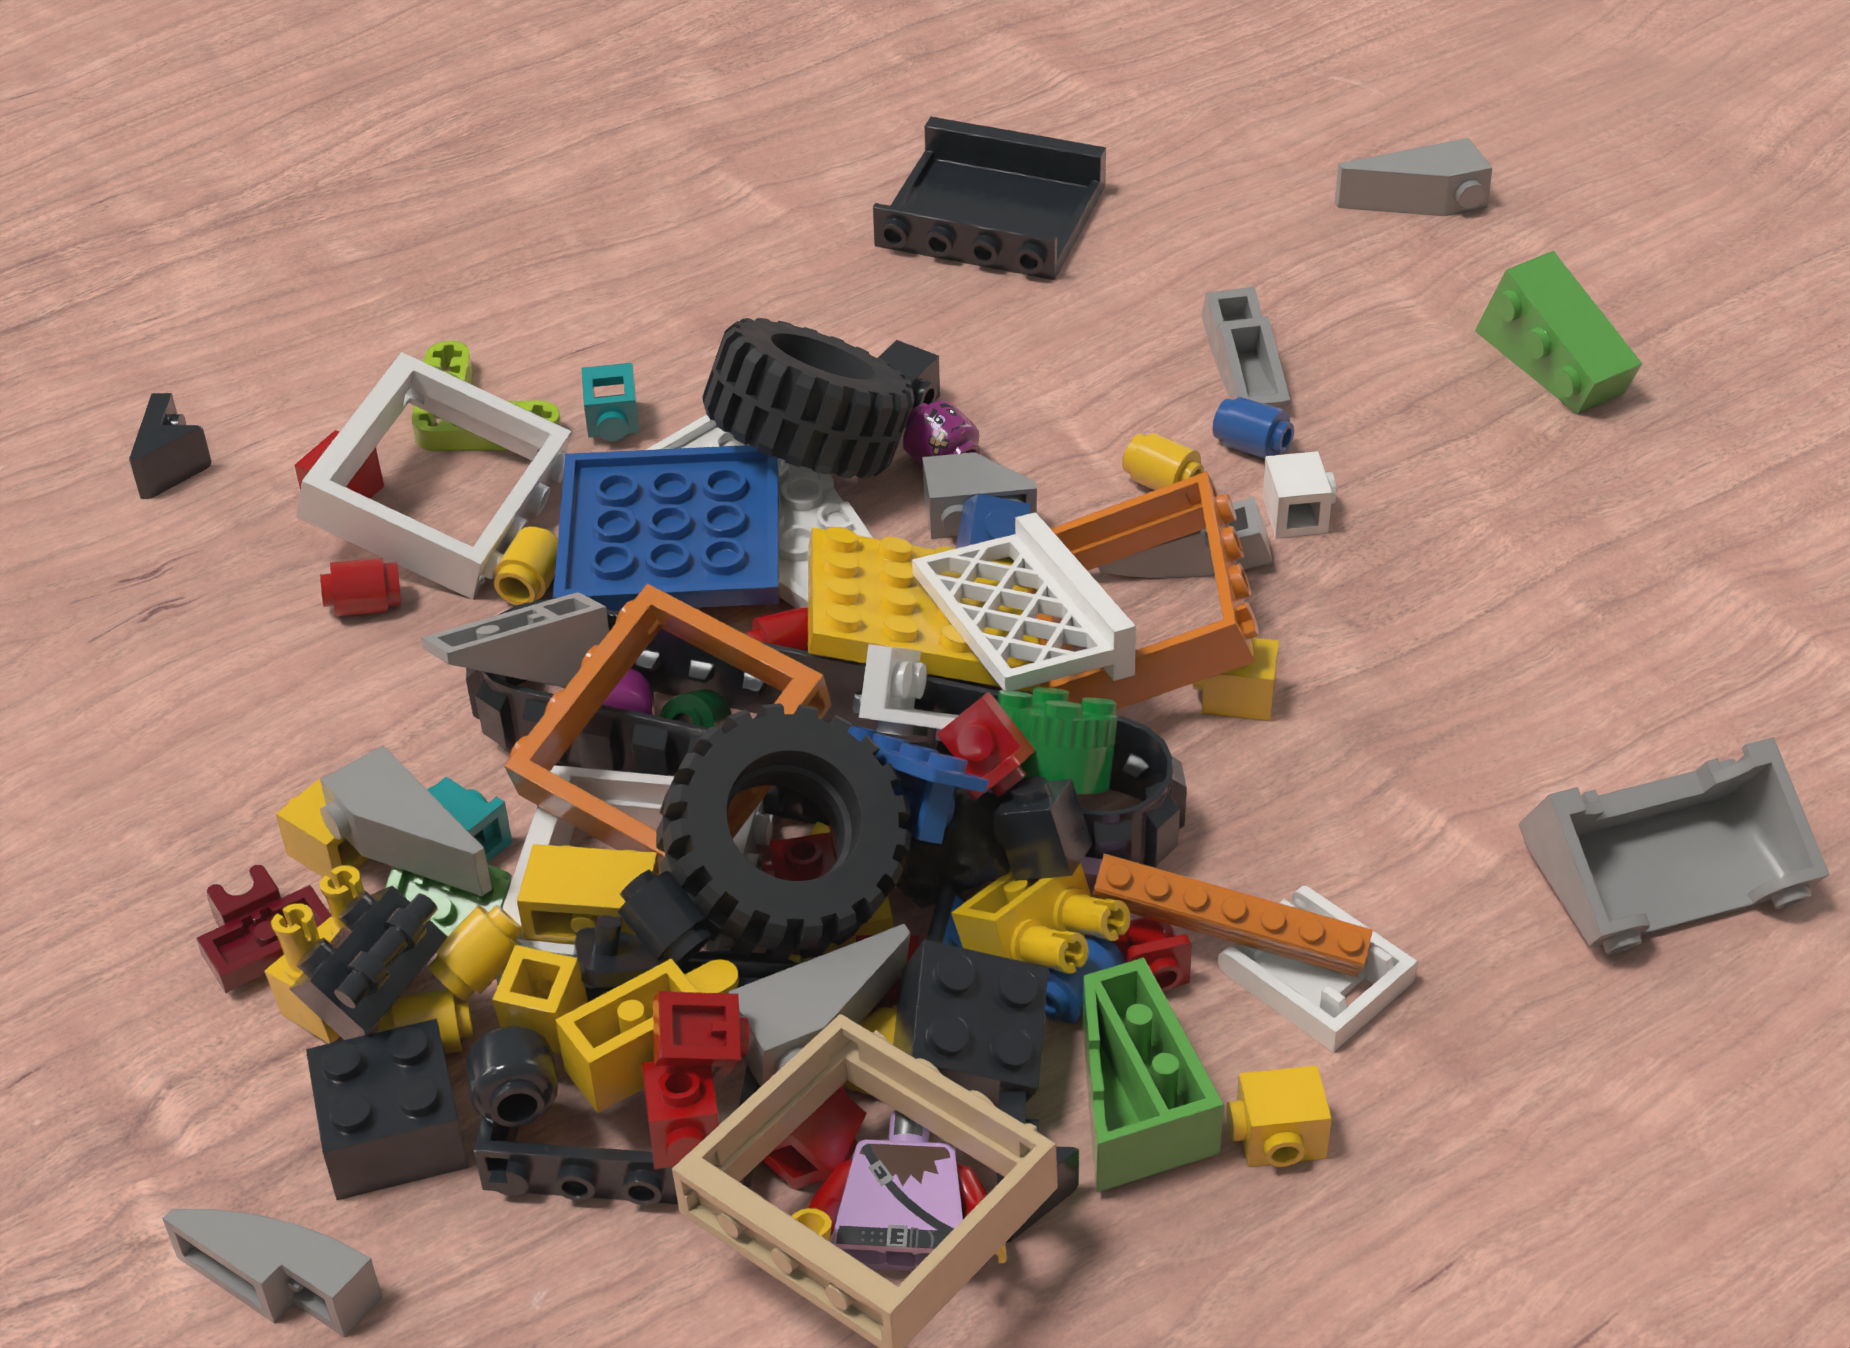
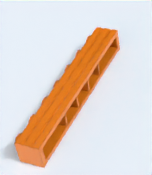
M1108 854L1103 855L1092 897L1120 900L1127 905L1130 913L1353 977H1358L1364 968L1373 929Z

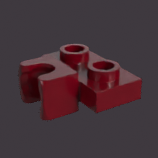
M254 865L249 870L250 877L254 882L253 887L245 894H228L219 884H213L208 887L207 899L218 928L197 937L196 940L202 957L225 993L265 975L264 970L284 955L278 936L273 931L271 924L273 917L278 913L284 917L287 925L283 908L291 904L309 906L312 909L317 927L331 917V914L311 885L281 898L279 888L265 867Z

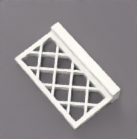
M1036 512L1015 517L1016 534L912 559V574L1003 690L1013 691L1100 667L1105 670L1113 681L1135 675L1136 626ZM1009 556L1014 561L1012 566L989 562ZM950 571L962 575L957 579L937 574ZM977 577L1000 581V583L996 587L974 581ZM1014 585L1035 588L1037 592L1036 594L1011 589ZM962 598L986 603L981 608L959 602ZM1001 605L1021 609L1024 612L1020 616L997 610ZM1040 613L1060 617L1062 621L1059 624L1035 618ZM985 627L1009 631L1007 637H1001L982 632ZM1024 635L1049 641L1044 646L1021 641ZM1063 643L1085 647L1086 649L1073 652L1060 649ZM1009 657L1034 663L1011 669L1006 662Z

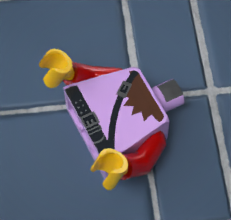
M894 1110L890 1115L888 1141L866 1139L859 1141L856 1145L853 1159L840 1162L812 1197L807 1208L795 1212L791 1217L829 1242L830 1236L833 1234L832 1244L870 1269L913 1271L988 1193L972 1168L956 1163L953 1145L948 1143H930V1131ZM1005 1243L995 1253L998 1255L999 1264L1005 1263L1007 1260Z

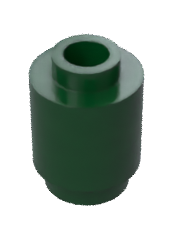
M699 689L677 695L668 700L662 707L659 717L721 729L726 718L732 714L727 701L719 693L709 689Z

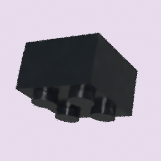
M924 939L901 971L893 1046L915 1059L921 1058L929 1061L943 1076L968 1091L974 1090L982 1093L998 1109L999 1091H1026L1027 1103L1039 1088L1049 967Z
M437 1018L306 1049L322 1152L336 1200L469 1168Z

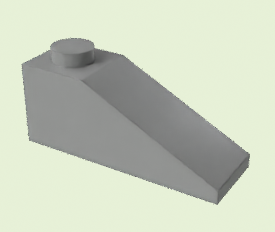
M1469 138L1338 163L1335 204L1338 208L1437 216H1447L1486 208L1493 168Z
M576 592L421 637L424 650L449 665L566 688L580 670L586 653L594 645H599L609 633L606 606Z
M384 746L320 779L326 803L320 809L321 816L326 827L337 840L345 837L364 857L480 896L492 890L484 847Z
M905 924L728 992L739 994V1016H746L748 1018L750 1042L748 1053L743 1059L760 1087L839 1014L860 1024L901 978V971L907 963L910 932Z

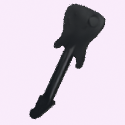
M599 916L596 919L595 928H584L576 933L573 957L578 958L582 973L581 981L587 985L618 987L666 962V960L657 961L636 935L621 932L622 921L614 916ZM700 950L679 966L684 974H687L710 961L726 960L736 966L739 977L765 978L825 954L804 959L800 952H797L796 955H790L787 961L767 960L766 953L752 952L748 957L733 951Z

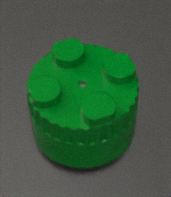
M1042 687L1033 688V695L1010 690H1000L998 692V704L1036 750L1020 764L1027 774L1021 780L1035 776L1045 777L1047 781L1072 779L1076 794H1096L1110 789L1118 717L1116 714L1117 703L1114 700L1086 697L1082 698V704L1068 702L1069 691Z

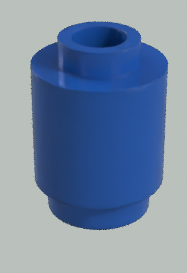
M1243 397L1222 401L1213 420V435L1215 438L1222 440L1225 447L1264 459L1266 456L1285 453L1289 449L1294 437V425L1290 423V416L1286 410Z
M1096 936L1085 937L1089 949L1088 959L1081 968L1075 967L1076 972L1072 974L1049 968L1045 1015L1047 1017L1071 1024L1083 1016L1084 975L1126 963L1121 951L1112 941L1097 938Z

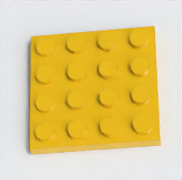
M812 527L808 544L809 654L866 663L868 644L921 650L920 663L926 664L927 674L999 686L912 574V559L956 548L941 546L931 549L911 545L908 541L898 537L875 539L858 536L852 530L843 527H830L826 530ZM1006 557L989 561L1012 566L1014 563L1013 559ZM949 571L937 575L959 579L962 574ZM977 577L974 581L996 587L1000 583V581ZM1014 585L1011 589L1028 593L1025 586ZM962 598L959 603L982 608L986 602ZM1001 605L997 610L1020 616L1024 612L1021 609ZM985 627L982 633L1007 637L1009 631ZM1024 635L1021 641L1039 644L1038 637ZM1009 657L1006 663L1012 669L1034 662ZM1040 684L1017 690L1033 692V688L1039 687Z

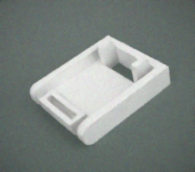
M1301 886L1292 894V904L1285 899L1279 902L1368 928L1308 886ZM1374 931L1372 932L1364 968L1358 977L1235 943L1234 947H1227L1218 956V965L1226 976L1333 1053L1415 982L1418 963L1417 960ZM1364 979L1370 981L1373 985L1347 1007L1344 996Z

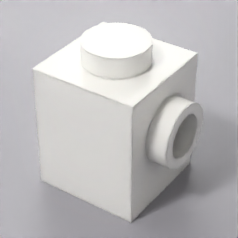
M1318 451L1265 457L1262 498L1275 538L1328 533L1331 504H1334L1336 501V483L1333 473L1325 472Z

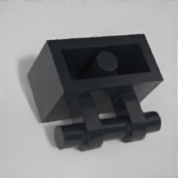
M393 885L371 895L366 890L362 891L339 915L338 919L344 926L330 942L325 938L320 939L300 959L297 967L303 973L289 990L344 1040L368 1034L448 937L430 920L438 910L437 905L433 900L421 893H418L410 902Z

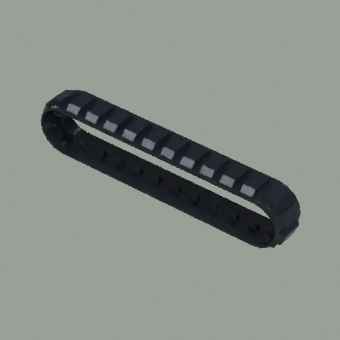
M539 600V601H534V602L519 604V605H516V606H514V607H512V608H510V609L504 611V612L501 613V614H504V613H507V612H511V611H514V610H517V609H521V608H524V607H528V606H531V605H535V604H538V603H542V602H545V601H549V600ZM607 610L609 632L616 624L619 614L617 611ZM662 628L631 667V669L640 672L650 682L653 692L677 696L699 689H709L719 693L727 701L730 708L746 710L756 714L762 705L774 704L782 694V691ZM761 642L824 675L832 705L821 720L831 723L834 716L837 715L852 723V725L877 730L878 720L859 718L866 663L809 654L808 651ZM466 668V684L473 717L480 720L484 735L497 742L506 752L510 753L515 743L520 738L528 736L544 716L547 704L554 694L518 686L527 681L524 679ZM927 676L924 693L920 699L915 698L914 709L960 715L988 692L998 701L999 691ZM602 704L556 763V766L675 776L686 754L692 752L698 739L710 728ZM1118 716L1110 790L1119 791L1140 799L1142 802L1136 806L1115 811L1081 808L1092 842V846L1085 857L1103 859V855L1108 854L1156 868L1178 846V832L1185 826L1187 786L1181 761L1171 755L1165 740L1148 726ZM928 727L927 736H902L883 733V735L907 740L910 743L933 741L936 739L937 728ZM772 786L763 798L764 813L812 824L817 822L827 826L830 824L826 815L812 800L792 789ZM955 787L953 793L955 800L954 814L950 824L945 828L942 844L911 837L910 846L1010 868L1004 847L998 844L993 828V814L1009 792H1005L997 798L992 790L989 789L973 801L966 792L968 789Z

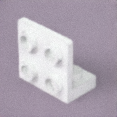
M868 644L859 718L878 720L876 732L902 736H927L928 727L937 728L936 733H938L959 716L914 709L915 698L920 699L924 693L927 677L926 664L920 663L921 650ZM936 734L935 740L942 741Z

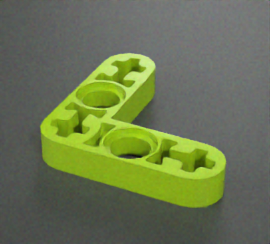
M452 340L441 341L427 349L424 363L441 371L446 370L447 366L450 365V371L443 372L471 384L473 369L470 351L464 343ZM540 400L508 401L561 426L559 409L553 403ZM416 406L413 408L412 425L415 440L418 446L425 450H508L444 419L439 421L438 426H435V418H442Z

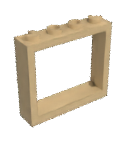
M839 1014L672 1168L680 1214L879 1348H905L1058 1188L1056 1143L1038 1133L1037 1126L1027 1123L1023 1124L995 1107L982 1093L974 1090L968 1091L943 1076L929 1061L913 1058L890 1044L877 1030L872 1033L842 1014ZM847 1080L1004 1176L1000 1183L899 1286L882 1277L740 1183L749 1172Z

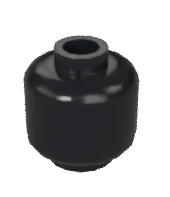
M519 1026L500 1027L484 1034L472 1045L466 1059L471 1103L479 1116L494 1124L511 1128L523 1127L533 1123L552 1107L558 1094V1079L553 1052L544 1036L529 1028Z

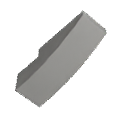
M1255 287L1207 292L1201 316L1216 366L1231 400L1243 397L1276 408L1289 406L1291 400L1269 317L1262 316Z
M1254 496L1232 503L1237 520L1230 522L1229 527L1233 526L1235 528L1244 553V558L1236 560V564L1240 563L1243 569L1273 563L1266 525ZM1206 528L1098 567L1102 573L1130 577L1183 578L1215 575Z
M172 1209L162 1218L176 1257L274 1324L295 1304L345 1337L382 1299L371 1258L337 1239L301 1225L257 1214L216 1209Z

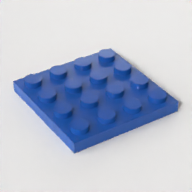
M751 445L565 454L553 599L579 592L606 606L607 610L620 611L627 602L635 600L646 584H649L694 608L779 604V458L769 457L757 451V448Z

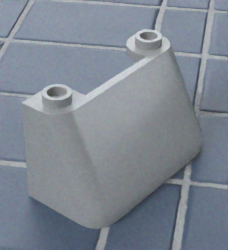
M1774 737L1745 744L1742 747L1744 756L1736 762L1735 759L1719 762L1718 758L1706 761L1696 771L1598 795L1596 789L1584 792L1581 795L1578 787L1549 794L1519 823L1527 849L1590 947L1603 946L1607 955L1615 954L1642 944V935L1769 901L1773 902L1775 909H1783L1804 902L1812 897L1809 888L1829 876V873Z

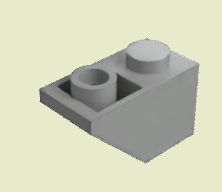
M977 453L922 457L924 502L931 539L958 537L963 502L978 493L1031 504L1030 514L1037 513L1036 482Z

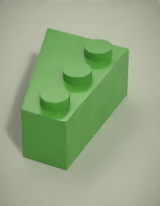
M1554 251L1505 270L1475 329L1477 334L1576 414L1625 394L1643 364Z
M1141 958L1084 975L1083 1037L1096 1193L1220 1154L1224 1104L1146 960Z

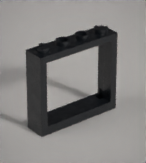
M739 977L737 988L762 978ZM584 983L588 1002L616 988L596 987ZM748 1066L746 1067L739 1107L760 1088ZM482 1117L474 1147V1155L483 1190L497 1191L509 1196H517L524 1193L557 1195L576 1201L599 1198L626 1200L638 1205H653L656 1203L678 1204L672 1172L673 1167L654 1169L652 1152L515 1142L519 1127L511 1128L494 1124ZM753 1170L740 1181L741 1184L749 1189Z

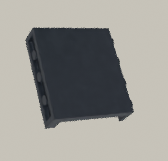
M930 116L924 126L925 151L891 205L875 203L873 206L874 245L881 248L1055 280L1105 188L1106 147Z

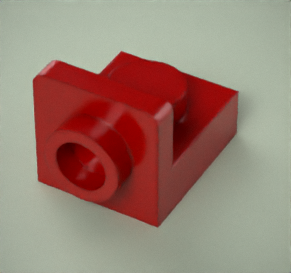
M990 692L986 693L936 733L954 757L968 761L967 773L989 780L987 791L991 789L997 798L1027 775L1020 764L1036 751ZM970 789L966 791L973 801L985 793Z
M1146 917L1130 920L1127 932L1124 935L1118 934L1119 939L1112 941L1121 951L1126 963L1141 958L1146 960L1162 992L1168 991L1175 986L1190 983L1192 945L1186 934L1176 935L1172 925Z
M658 991L653 998L654 1065L712 1067L713 1077H727L740 1062L741 1057L747 1055L750 1042V1026L746 1016H739V994Z

